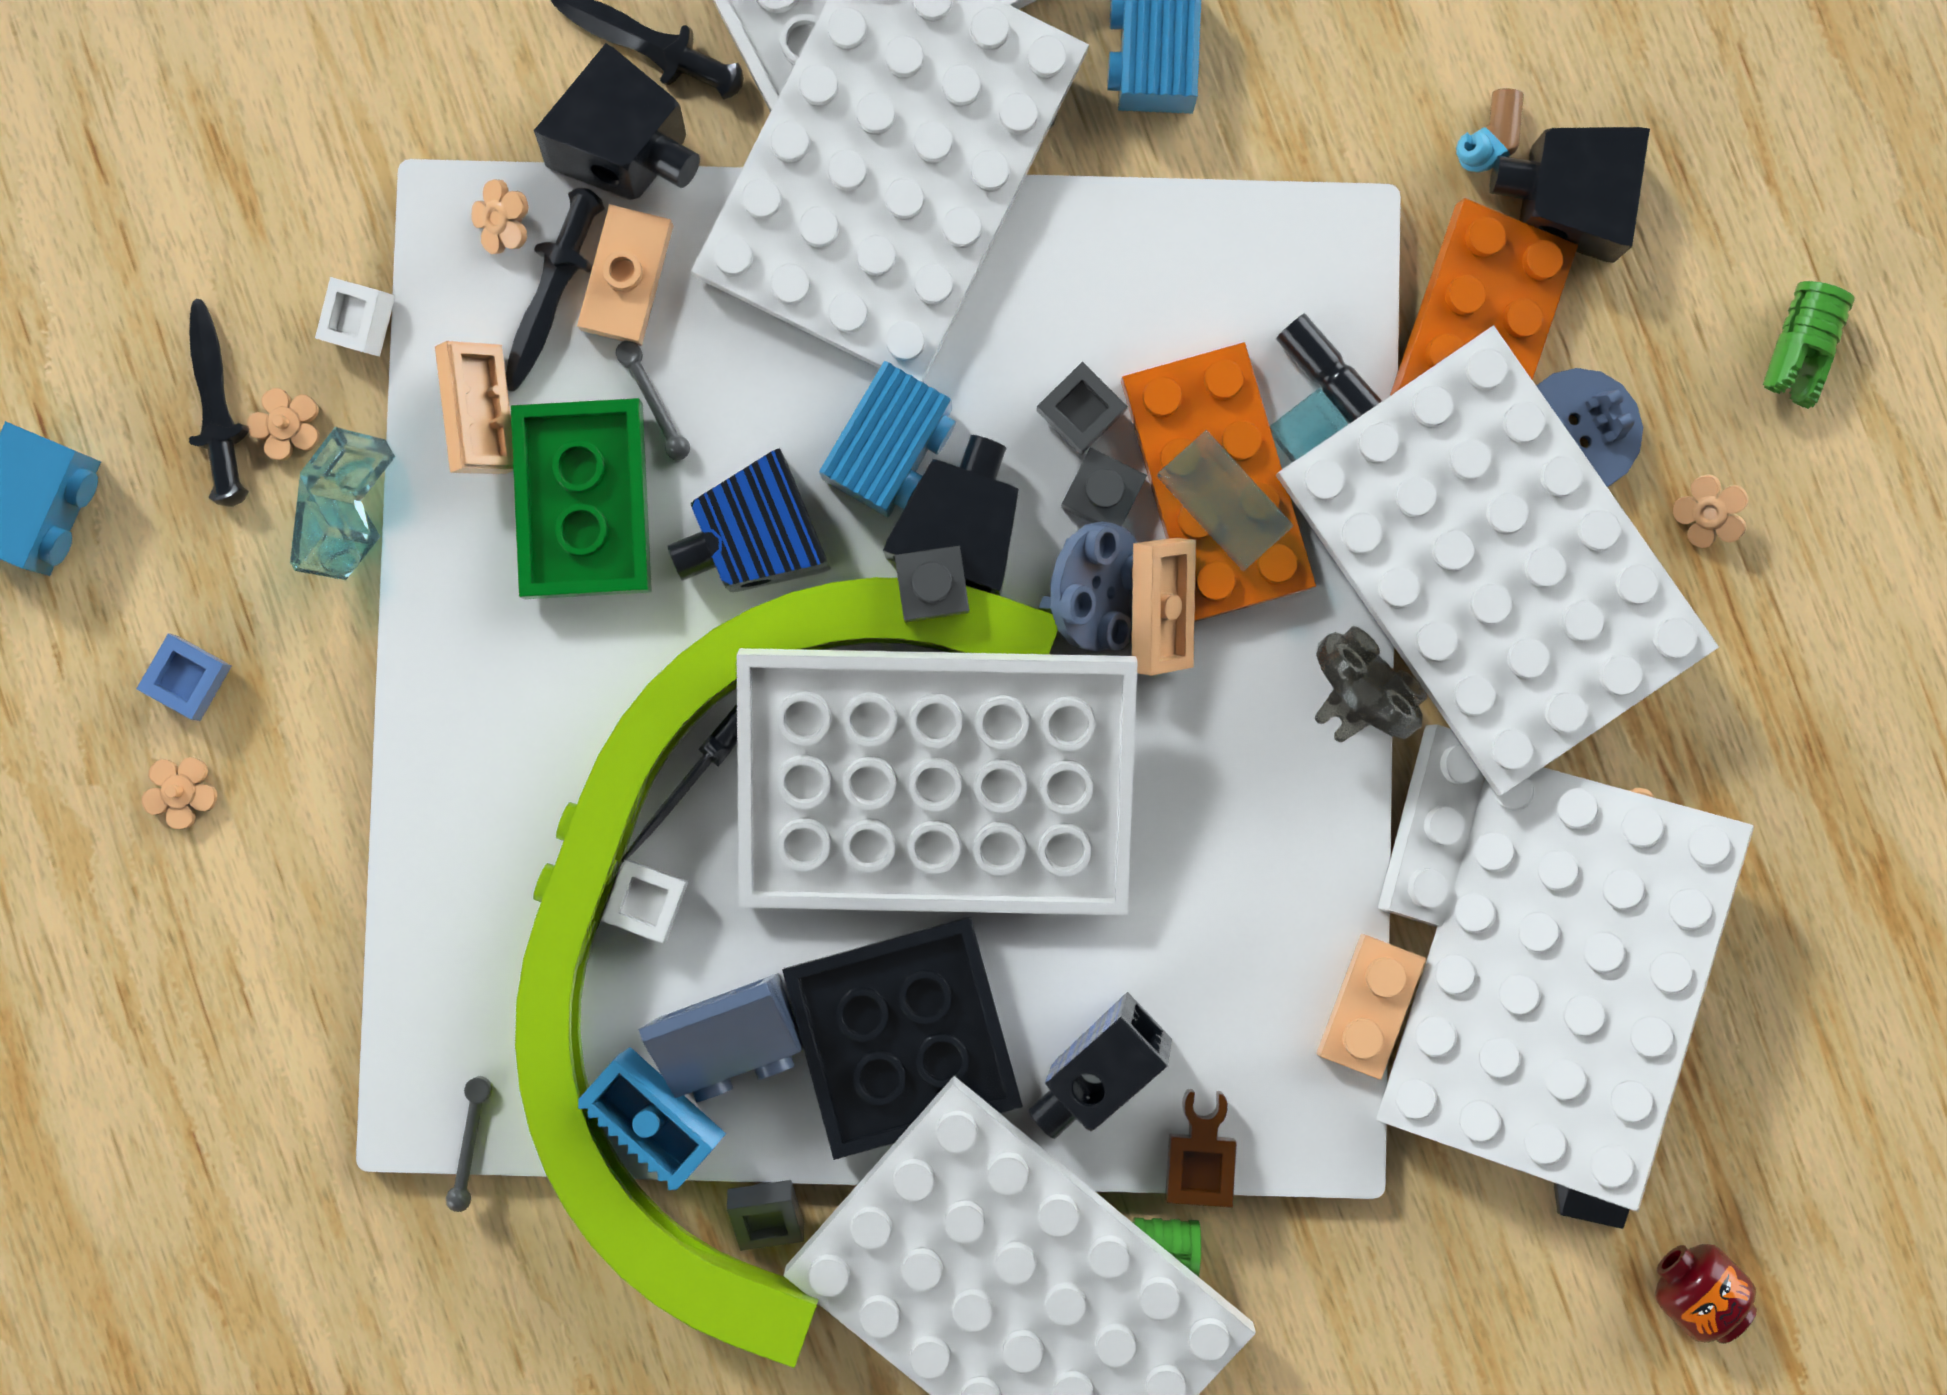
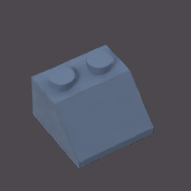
M779 973L663 1015L638 1029L643 1044L674 1097L678 1098L693 1092L696 1102H701L732 1090L733 1086L730 1078L753 1069L758 1080L788 1070L795 1066L791 1055L797 1054L803 1049L796 1019Z

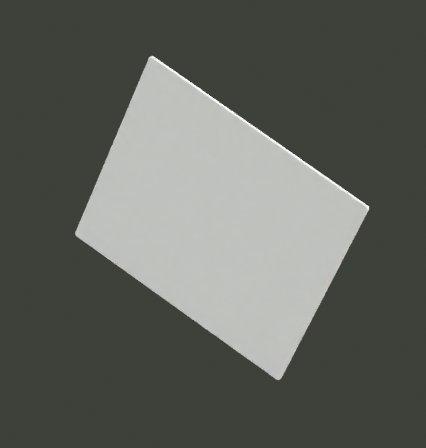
M408 159L399 165L393 270V295H395L391 318L356 1162L363 1171L457 1174L470 1103L464 1094V1088L469 1080L482 1076L491 1082L492 1094L482 1103L469 1175L547 1177L529 1132L519 1090L515 1051L516 1001L523 958L535 917L541 902L533 899L534 890L544 866L547 863L555 865L563 841L556 838V831L564 809L569 802L578 803L598 754L622 715L647 684L676 656L712 629L750 608L791 592L838 581L873 577L898 578L895 561L886 559L883 549L904 509L896 505L891 515L887 518L823 481L819 474V470L879 371V368L694 277L691 272L743 167L699 166L692 181L684 188H679L657 175L640 198L629 200L556 172L545 166L544 162ZM1026 175L924 380L926 385L935 388L938 392L945 394L951 399L952 410L948 417L955 420L956 425L941 452L936 455L928 450L916 471L923 476L933 459L960 467L970 435L989 438L1007 448L996 480L1013 485L1019 491L1003 589L1000 596L1038 609L1043 596L1051 597L1050 583L1057 557L1062 551L1066 539L1084 525L1091 524V522L1061 508V504L1089 448L1080 455L1036 411L1037 405L1082 361L1127 405L1121 385L1122 376L1245 342L1282 469L1350 424L1325 396L1321 385L1311 380L1276 340V337L1300 315L1305 313L1341 353L1344 363L1353 367L1382 401L1390 396L1398 373L1401 196L1396 186L1379 183ZM494 179L503 180L507 184L509 192H522L527 199L529 207L528 213L522 218L521 222L527 230L525 244L520 249H509L506 247L501 254H491L483 248L481 234L484 228H476L471 218L473 204L476 201H484L483 188L488 181ZM576 188H588L602 199L605 210L593 218L579 253L589 261L592 267L609 204L671 219L674 225L643 344L638 346L643 354L641 364L678 436L688 440L690 452L682 460H673L666 454L665 445L667 440L629 368L622 366L616 358V348L623 341L584 332L577 327L591 272L587 273L583 269H579L570 279L561 295L549 335L533 368L515 391H508L510 413L511 405L639 398L643 403L652 592L522 599L519 597L514 472L512 471L507 474L450 473L435 346L445 341L502 345L506 373L516 332L536 294L543 273L544 257L538 255L534 248L537 244L543 242L556 243L570 208L568 193ZM1127 407L1126 412L1090 447L1147 475ZM780 448L786 458L831 569L823 573L739 592H730L725 588L716 567L682 581L673 564L667 545L701 532L690 503L764 455ZM1148 475L1122 527L1129 530L1138 543L1166 539ZM1291 499L1316 587L1311 590L1194 622L1193 668L1152 676L1137 673L1128 915L739 907L738 760L736 744L719 767L713 762L709 765L656 830L627 858V860H632L689 881L667 942L662 944L602 921L623 865L621 863L594 938L587 962L582 992L581 1040L584 1067L589 1087L607 1066L629 1047L660 1073L643 1044L638 1030L658 1017L777 973L780 975L791 1005L782 971L786 967L971 916L1023 1105L1022 1108L1004 1112L1001 1115L1095 1192L1165 1193L1169 1133L1189 1134V1121L1184 1115L1182 1101L1185 1091L1193 1089L1195 1092L1194 1112L1201 1116L1209 1115L1215 1110L1216 1091H1221L1227 1099V1114L1218 1128L1217 1137H1229L1237 1141L1233 1195L1375 1199L1382 1196L1386 1187L1387 1124L1377 1121L1376 1118L1387 1086V1065L1382 1079L1379 1080L1320 1057L1316 1053L1360 935L1365 934L1389 944L1390 913L1377 908L1391 859L1393 644ZM1057 631L1049 655L1132 656V643L1130 639L1128 645L1118 651L1105 649L1094 652L1070 645L1062 634ZM867 643L826 649L846 651L944 652L933 648L919 647L906 644ZM737 688L717 702L700 718L671 752L652 784L626 852L656 811L704 755L698 749L737 704ZM1128 992L1172 1038L1168 1066L1095 1130L1090 1132L1078 1120H1075L1056 1139L1049 1137L1035 1123L1029 1113V1109L1049 1091L1045 1081L1051 1065ZM804 1049L797 1054L791 1055L794 1067L773 1076L758 1080L753 1069L730 1078L733 1089L716 1097L696 1102L693 1092L684 1095L726 1133L717 1146L686 1179L688 1181L773 1183L792 1180V1183L858 1185L893 1144L833 1160ZM1082 1075L1085 1080L1091 1083L1101 1082L1100 1079L1093 1075ZM603 1127L606 1135L608 1136V1127ZM608 1136L619 1159L634 1179L658 1180V1172H648V1163H638V1154H628V1145H618V1136Z

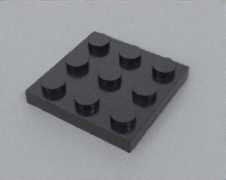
M971 916L782 969L833 1160L895 1143L954 1076L1000 1114L1023 1107Z

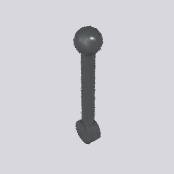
M627 340L621 342L616 348V358L622 366L629 368L667 440L665 445L666 454L673 460L686 458L690 452V444L686 438L678 436L641 364L642 350L635 342Z
M482 1076L469 1080L464 1088V1094L470 1103L455 1185L446 1195V1205L454 1212L466 1210L471 1203V1194L467 1189L482 1103L492 1094L491 1082Z

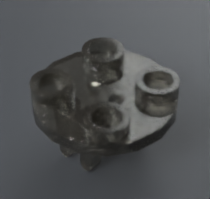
M1352 626L1345 634L1337 632L1329 634L1317 645L1316 656L1321 670L1334 689L1316 713L1315 720L1319 724H1325L1332 717L1340 718L1342 724L1334 733V738L1338 742H1344L1370 724L1390 736L1406 739L1422 726L1423 714L1419 706L1427 699V694L1412 675L1402 670L1396 673L1379 656L1380 649L1374 639L1364 630Z

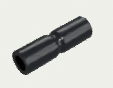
M1305 313L1295 319L1276 337V340L1311 380L1321 385L1325 396L1349 423L1382 402L1356 370L1344 363L1341 353Z

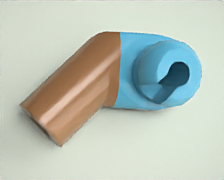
M1511 88L1493 91L1489 124L1471 136L1468 132L1465 133L1457 142L1456 155L1464 169L1471 172L1489 171L1494 167L1498 155L1509 157L1516 152L1519 146L1524 98L1522 91Z

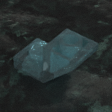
M334 427L302 469L299 479L290 563L294 571L347 580L378 541L380 535L361 501L395 458L385 439Z

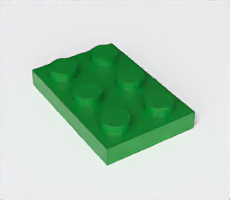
M639 398L511 405L519 597L522 599H542L652 592L643 403Z

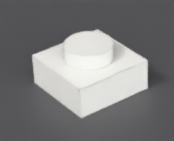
M330 277L315 338L380 357L395 295Z
M629 859L624 860L602 921L663 944L667 942L689 881Z

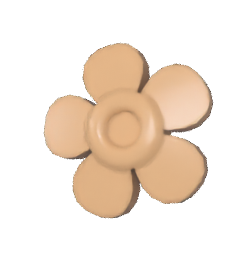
M494 179L488 181L483 188L484 201H476L473 204L471 213L474 226L476 228H484L481 234L482 246L491 254H501L506 247L509 249H520L527 239V230L521 223L522 218L528 213L527 199L520 191L509 192L507 184L503 180Z
M280 388L270 389L263 394L261 399L262 406L270 414L256 412L248 417L249 435L258 440L267 439L264 444V452L268 457L277 461H285L291 457L294 449L293 444L300 450L310 451L317 445L320 438L319 431L314 426L306 424L313 421L318 415L317 404L307 395L300 394L291 401L286 391Z
M1703 475L1693 481L1691 484L1693 497L1683 496L1675 501L1673 507V515L1678 522L1689 524L1696 521L1688 530L1687 537L1689 542L1697 547L1706 548L1714 543L1717 535L1723 541L1734 542L1745 533V521L1740 516L1734 515V513L1742 511L1748 505V495L1742 487L1737 485L1729 486L1719 495L1721 486L1718 478L1715 476Z
M194 757L185 758L179 767L171 760L161 759L155 762L150 767L148 776L154 784L161 786V788H151L144 792L142 805L146 812L152 815H160L167 812L166 821L171 828L186 829L191 827L196 819L194 809L209 811L215 806L217 801V791L214 787L206 784L198 785L207 777L208 769L206 764Z

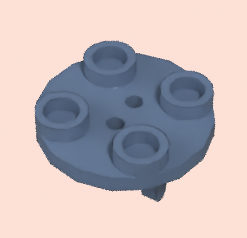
M1574 368L1553 373L1536 385L1607 487L1628 473L1640 453L1643 424L1637 403L1621 383L1601 371ZM1570 415H1574L1577 418V425L1570 424L1568 420ZM1580 438L1587 439L1589 443L1587 448L1580 445Z
M1103 521L1086 524L1066 539L1063 549L1057 557L1050 583L1051 597L1043 596L1038 609L1053 614L1058 631L1070 645L1094 652L1105 649L1118 651L1126 647L1131 639L1133 543L1138 542L1129 530L1124 527Z

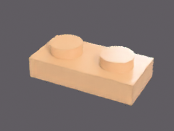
M1169 538L1133 543L1131 643L1132 656H1136L1138 662V674L1152 676L1194 667L1196 540Z
M1361 934L1316 1054L1381 1080L1426 958Z

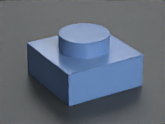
M168 633L136 689L191 720L201 721L232 665L178 635Z

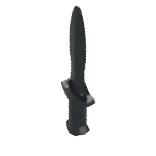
M551 0L552 4L562 14L591 34L611 43L633 49L653 60L664 71L660 77V81L663 84L670 85L682 73H685L715 87L722 99L736 95L743 85L744 76L740 64H724L694 50L693 31L686 25L681 27L680 35L666 34L652 30L625 13L596 0Z
M576 188L568 193L570 208L556 243L543 242L537 244L534 248L538 255L544 257L543 273L536 294L522 318L512 344L506 370L508 391H515L522 384L537 361L552 327L561 295L570 279L579 269H583L587 273L592 270V265L579 253L593 218L605 210L602 199L591 189Z
M195 299L192 302L190 311L189 336L193 371L202 404L201 434L190 436L189 443L208 449L213 479V488L208 498L217 505L233 507L242 503L249 492L239 481L234 444L244 439L249 432V427L240 423L234 424L229 413L224 393L223 363L216 329L202 299Z
M737 704L699 747L698 750L704 755L649 820L621 859L622 863L656 830L709 765L713 762L719 767L737 744Z

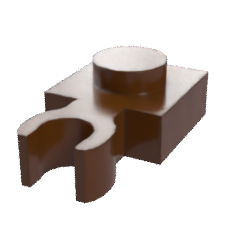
M1187 1089L1183 1096L1182 1107L1184 1115L1189 1121V1134L1169 1133L1165 1200L1167 1203L1233 1208L1237 1141L1234 1138L1217 1137L1218 1128L1227 1114V1099L1221 1091H1216L1215 1110L1209 1115L1201 1116L1194 1112V1090Z

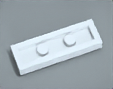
M1438 724L1425 725L1377 908L1435 927L1443 926L1484 780L1483 774L1450 728Z

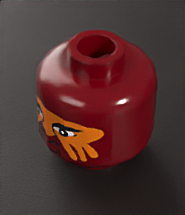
M1701 1244L1688 1249L1686 1246L1680 1245L1668 1252L1658 1264L1657 1273L1661 1278L1657 1283L1655 1291L1657 1303L1693 1340L1703 1343L1717 1341L1725 1344L1738 1338L1753 1322L1757 1312L1754 1305L1756 1288L1751 1279L1719 1247Z

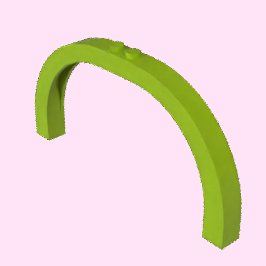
M873 577L831 582L791 592L750 608L712 629L676 656L647 684L622 715L598 754L578 803L569 802L564 809L556 831V838L563 841L555 865L547 863L544 866L534 890L533 899L541 902L535 917L522 963L516 1001L515 1051L519 1090L529 1132L545 1174L559 1200L591 1247L624 1281L655 1306L693 1329L737 1348L795 1368L819 1299L806 1295L784 1276L725 1254L685 1230L664 1213L640 1188L619 1159L603 1127H598V1118H588V1109H578V1099L589 1088L581 1040V999L587 962L598 926L622 863L621 859L626 853L639 814L652 784L671 752L691 727L717 702L737 688V653L740 648L826 650L841 646L878 643L906 644L933 648L948 653H1050L1058 631L1053 614L967 586L966 591L970 611L967 614L905 623L898 578Z

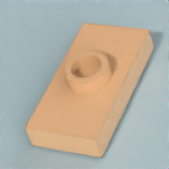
M609 204L577 327L581 331L620 341L627 340L642 346L674 226L671 219Z
M445 341L435 346L450 473L507 474L512 472L511 413L502 345Z

